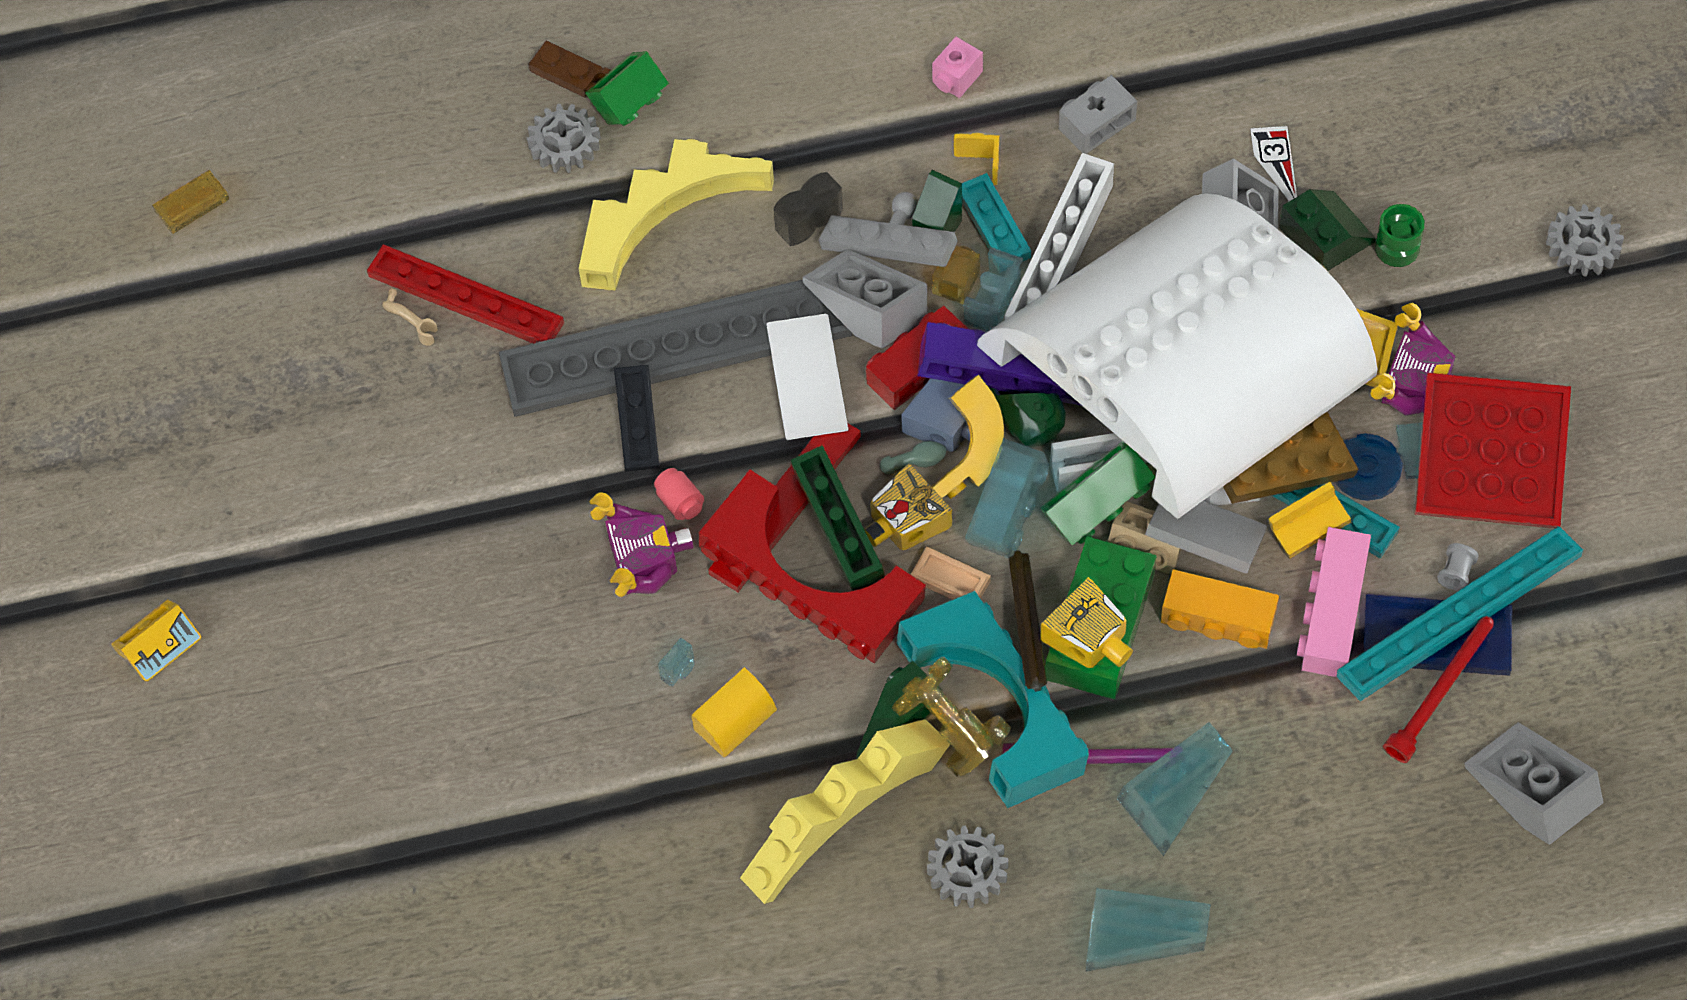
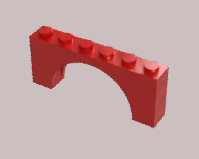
M750 469L699 531V547L702 553L714 562L720 560L728 565L731 572L740 580H750L759 586V590L767 598L773 601L778 599L786 604L790 612L801 620H806L807 618L816 624L819 631L831 640L837 638L846 644L848 650L857 658L862 660L867 658L875 664L898 634L899 622L910 618L924 601L926 584L897 565L878 582L851 592L820 591L796 581L776 562L766 538L769 519L779 504V488Z

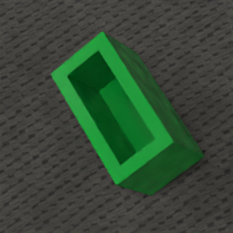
M647 51L632 52L585 93L608 125L622 124V126H625L638 117L637 111L641 107L657 101L662 96L661 90L669 82Z

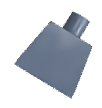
M930 378L901 414L902 432L922 441L939 442L949 452L955 451L965 438L970 441V431L966 420L948 399L962 388L963 385Z

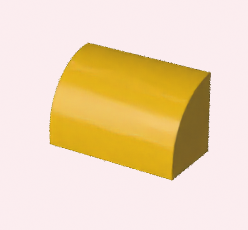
M744 667L692 714L694 731L725 758L776 712L777 708L763 685Z

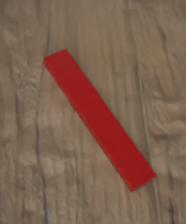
M384 244L367 269V274L370 278L533 344L555 339L564 325L563 316Z
M847 423L848 431L814 436L799 456L823 445L834 469H836L860 439L861 431ZM792 464L775 485L779 488V504L773 511L766 530L770 551H772L809 503L794 474ZM720 560L714 562L708 569L711 577L737 593L747 582L737 578L731 572L730 567Z

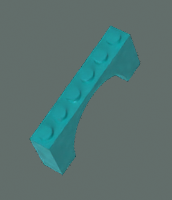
M976 591L899 622L896 643L909 663L913 661L919 668L936 664H956L980 670L1004 685L1017 701L1022 712L1025 729L1018 741L1008 751L992 760L989 782L1007 808L1084 775L1089 757L1087 745L1083 739L1077 738L1071 730L1065 713L1055 707L1046 686H1043L1042 690L1037 692L1025 686L1022 657L1014 648L1008 631L1004 628L1001 629L994 619L990 605L987 602H983Z

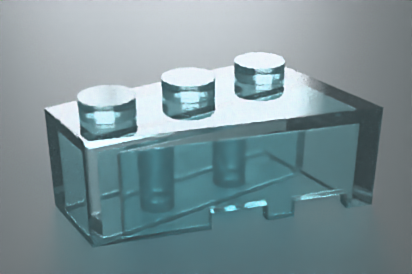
M1003 438L965 536L968 544L1008 559L1012 550L1017 551L1024 535L1022 528L1026 519L1030 518L1034 511L1037 494L1044 484L1050 468L1044 452Z
M1210 722L1125 784L1117 797L1118 801L1163 856L1233 752Z
M1096 888L1086 972L1204 951L1211 904Z

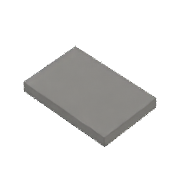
M1204 501L1178 519L1159 504L1145 535L1240 572L1248 573L1268 525Z

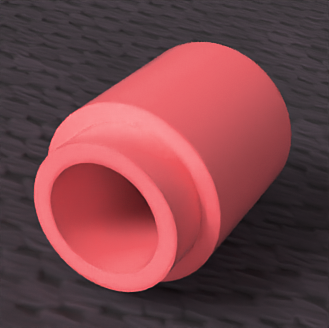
M669 468L656 478L654 482L656 495L677 520H689L701 512L704 496L684 472L677 471L675 468Z

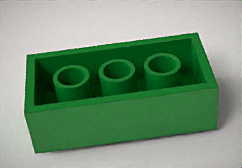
M1087 536L1067 598L1088 577L1093 580L1125 617L1126 632L1121 641L1132 648L1155 576L1157 555ZM1050 647L1045 665L1047 681L1115 700L1127 661L1121 667H1118L1104 656L1093 668H1087Z

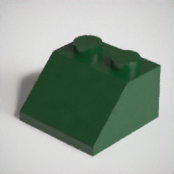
M1309 189L1282 205L1279 225L1281 231L1327 271L1376 242L1374 235L1334 191Z

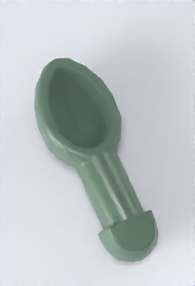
M921 442L914 446L910 452L894 457H884L880 461V470L884 474H893L896 470L904 468L909 463L923 468L934 466L945 457L946 447L939 442Z

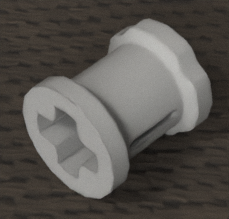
M1453 543L1447 548L1446 555L1448 559L1444 569L1439 571L1437 577L1438 582L1442 586L1459 591L1469 584V572L1472 565L1477 563L1479 555L1477 551L1467 545Z

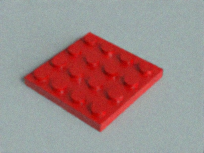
M1427 373L1414 515L1554 529L1560 527L1571 386Z

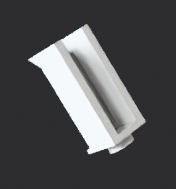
M1115 433L1052 443L1049 463L1057 493L1123 440ZM1141 457L1144 463H1147V461L1143 457Z

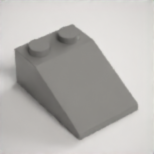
M850 249L845 250L803 276V284L856 337L880 348H884L895 341L902 333L908 332L919 325L921 319L927 314L926 283Z
M1519 722L1464 763L1465 768L1525 830L1549 845L1604 803L1597 770Z

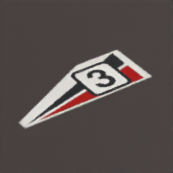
M1287 126L1251 128L1254 156L1288 201H1291L1297 197Z

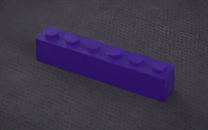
M927 323L921 340L918 376L965 385L972 378L979 375L989 389L995 388L998 391L1014 394L1058 393L1062 402L1081 405L1022 353L1001 367L977 346L978 340L986 332L979 329L969 330L953 327L945 323Z

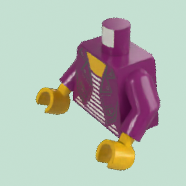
M1414 303L1402 306V310L1405 313L1396 315V325L1402 328L1408 326L1409 332L1404 331L1389 374L1382 373L1373 378V382L1379 386L1371 389V396L1374 399L1382 398L1381 403L1391 405L1406 416L1423 413L1427 373L1453 375L1452 371L1456 358L1424 322L1419 321L1421 310Z
M603 492L597 493L589 501L590 504L598 506L590 512L592 519L601 520L605 515L608 519L605 521L617 567L609 581L610 583H619L615 590L618 597L631 593H656L677 572L674 553L694 548L689 528L668 533L663 515H654L613 503L611 497Z

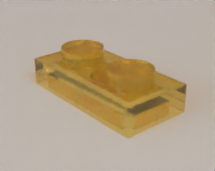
M208 170L157 201L152 206L158 217L169 231L174 234L228 201L229 196L212 172Z

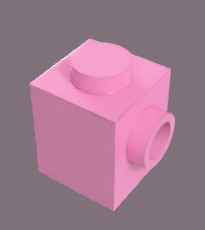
M955 37L932 63L933 83L941 91L951 93L960 98L983 72V52Z

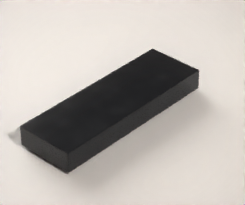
M649 364L614 368L625 472L660 468Z

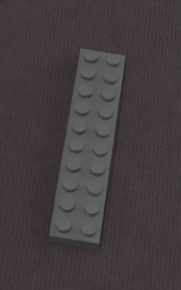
M802 279L500 351L499 356L514 417L616 393L614 368L649 364L651 384L771 356L767 331L768 322L828 314L833 340L850 337L852 332L803 284Z

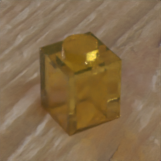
M955 246L946 267L937 266L932 275L933 294L964 305L980 274V254L965 246Z

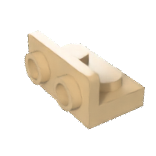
M1126 501L1123 505V511L1115 518L1112 524L1108 542L1157 555L1155 570L1171 575L1172 570L1176 569L1182 549L1145 535L1155 511Z

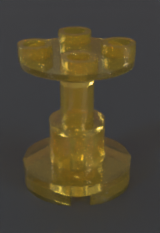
M943 656L928 669L930 674L923 680L916 676L904 687L902 691L905 694L894 703L892 708L901 716L922 702L943 725L939 732L956 749L948 759L946 766L956 777L958 775L964 776L990 755L987 751L993 746L994 742L998 746L1001 744L1011 727L999 715L982 724L967 707L959 710L937 687L953 667Z

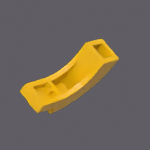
M979 375L972 378L948 398L967 422L970 431V443L968 451L961 462L931 486L941 498L947 495L952 499L967 486L963 482L967 477L975 487H979L991 474L1001 454L1004 440L1002 413L994 394Z

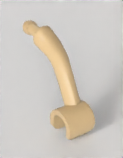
M391 288L388 292L387 301L382 303L383 309L402 317L415 326L420 342L423 345L431 346L434 343V337L425 332H437L436 323L429 318L422 320L402 304L394 303L397 290Z

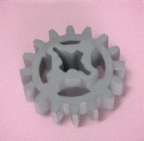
M557 104L555 112L545 108V117L535 116V126H528L529 137H527V142L533 160L540 159L542 168L552 164L553 172L557 173L560 167H565L567 173H570L571 166L575 164L580 169L584 168L583 160L593 161V151H599L600 149L599 139L601 137L595 117L588 118L585 108L577 113L574 104H571L568 110H563L561 104Z
M1583 204L1581 211L1577 212L1573 206H1570L1567 215L1559 212L1555 222L1551 221L1546 240V245L1551 246L1549 256H1559L1557 266L1569 265L1570 274H1573L1577 268L1581 269L1583 276H1587L1589 269H1593L1599 275L1602 272L1603 265L1611 269L1614 260L1620 257L1624 236L1619 234L1621 225H1611L1613 215L1610 213L1604 217L1601 216L1600 207H1597L1593 212H1589L1587 205Z
M966 825L961 827V834L955 835L951 829L947 830V841L945 842L937 838L935 840L937 851L929 850L928 861L931 863L927 865V875L934 876L931 879L932 889L942 887L940 898L945 900L950 895L953 896L954 906L956 907L959 906L961 900H967L969 908H973L977 898H980L984 904H987L989 900L988 893L991 892L999 895V883L1007 882V872L1004 870L1008 869V858L1002 857L1004 855V845L994 846L995 835L993 833L989 834L986 838L982 837L981 827H977L974 834L968 833ZM951 853L952 860L946 863L945 868H942L945 858ZM961 859L964 864H967V866H961ZM993 865L992 872L985 881L983 873L990 870V866ZM968 867H969V868L974 867V874H973V872H972L971 869H970V870L968 869Z

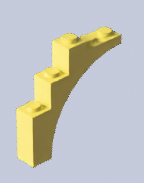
M674 139L667 173L654 169H634L627 203H620L616 200H593L579 264L582 287L616 291L622 269L634 248L652 228L670 214L687 205L723 193L744 190L772 191L774 182L772 161L758 157L749 159L731 157L727 154L711 155L709 154L708 143L700 142L695 139Z
M926 719L877 731L858 759L833 765L814 793L787 800L769 826L773 832L740 879L764 904L773 902L793 875L835 832L864 808L893 788L916 776L932 771L950 746V743Z

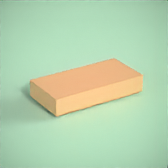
M929 547L925 548L910 574L926 584V588L952 600L976 591L981 599L991 581V575Z

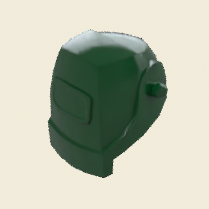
M990 388L999 404L1004 418L1003 422L1011 434L1026 448L1032 449L1052 441L1064 428L1066 412L1058 393L1008 395L998 392L995 388Z

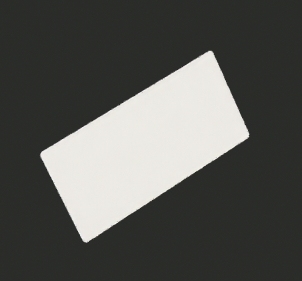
M828 314L768 322L767 331L786 439L791 440L848 431Z

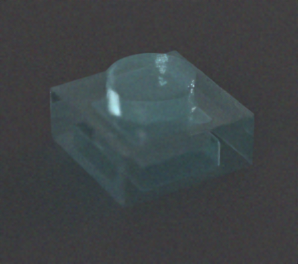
M680 638L658 663L661 680L671 687L679 679H685L694 667L693 647L690 643Z

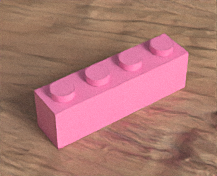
M1328 527L1326 540L1318 539L1315 560L1321 561L1320 572L1312 571L1309 592L1316 593L1314 604L1307 602L1303 624L1310 625L1308 636L1300 635L1297 656L1304 657L1301 671L1336 677L1337 670L1349 662L1371 535Z

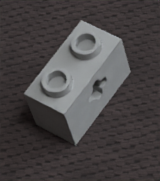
M1110 75L1102 82L1097 81L1093 83L1087 92L1077 99L1068 100L1059 110V130L1082 153L1087 154L1136 120L1137 100Z

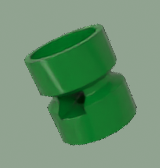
M1396 204L1384 210L1380 217L1375 244L1376 254L1383 263L1391 267H1404L1416 260L1420 252L1425 220L1420 211L1408 204Z

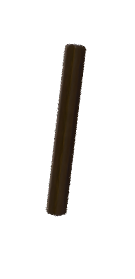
M1020 550L1014 551V555L1009 557V567L1025 686L1028 689H1034L1037 692L1041 691L1042 687L1047 684L1034 583L1029 554L1021 553Z

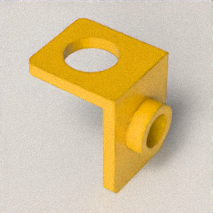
M983 133L954 134V156L993 158L992 183L994 185L998 184L1000 135H985Z

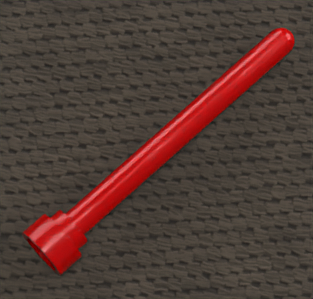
M1485 616L1480 619L1403 730L1399 729L1397 733H1391L1383 745V749L1392 758L1402 763H1408L1416 751L1415 745L1417 740L1415 738L1493 628L1494 621L1492 618Z

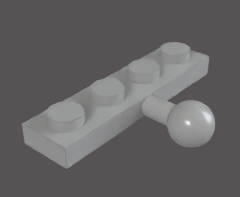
M901 192L892 201L894 214L889 223L831 215L818 241L822 250L844 252L850 249L864 256L946 267L958 240L955 232L904 225L906 219L913 217L918 199L910 192Z

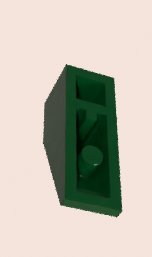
M913 661L904 668L898 667L887 678L857 751L856 759L860 757L877 731L927 719L943 706V690Z

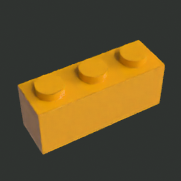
M1173 569L1162 606L1161 623L1167 624L1170 628L1177 631L1191 630L1203 633V635L1210 639L1220 640L1224 638L1239 642V644L1247 648L1261 647L1267 649L1277 612L1279 595Z

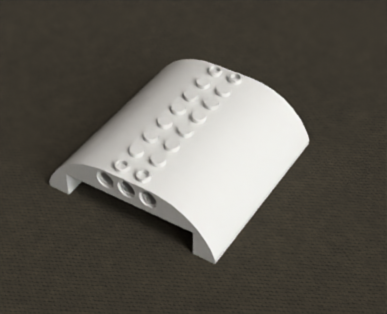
M1216 194L1194 195L1181 202L983 334L977 343V346L1001 367L1022 353L1157 469L1152 498L1177 519L1377 375L1378 371L1372 342L1363 320L1348 295L1329 272L1252 209L1236 200Z

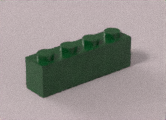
M823 445L791 459L794 474L851 590L863 589L884 578L883 566Z

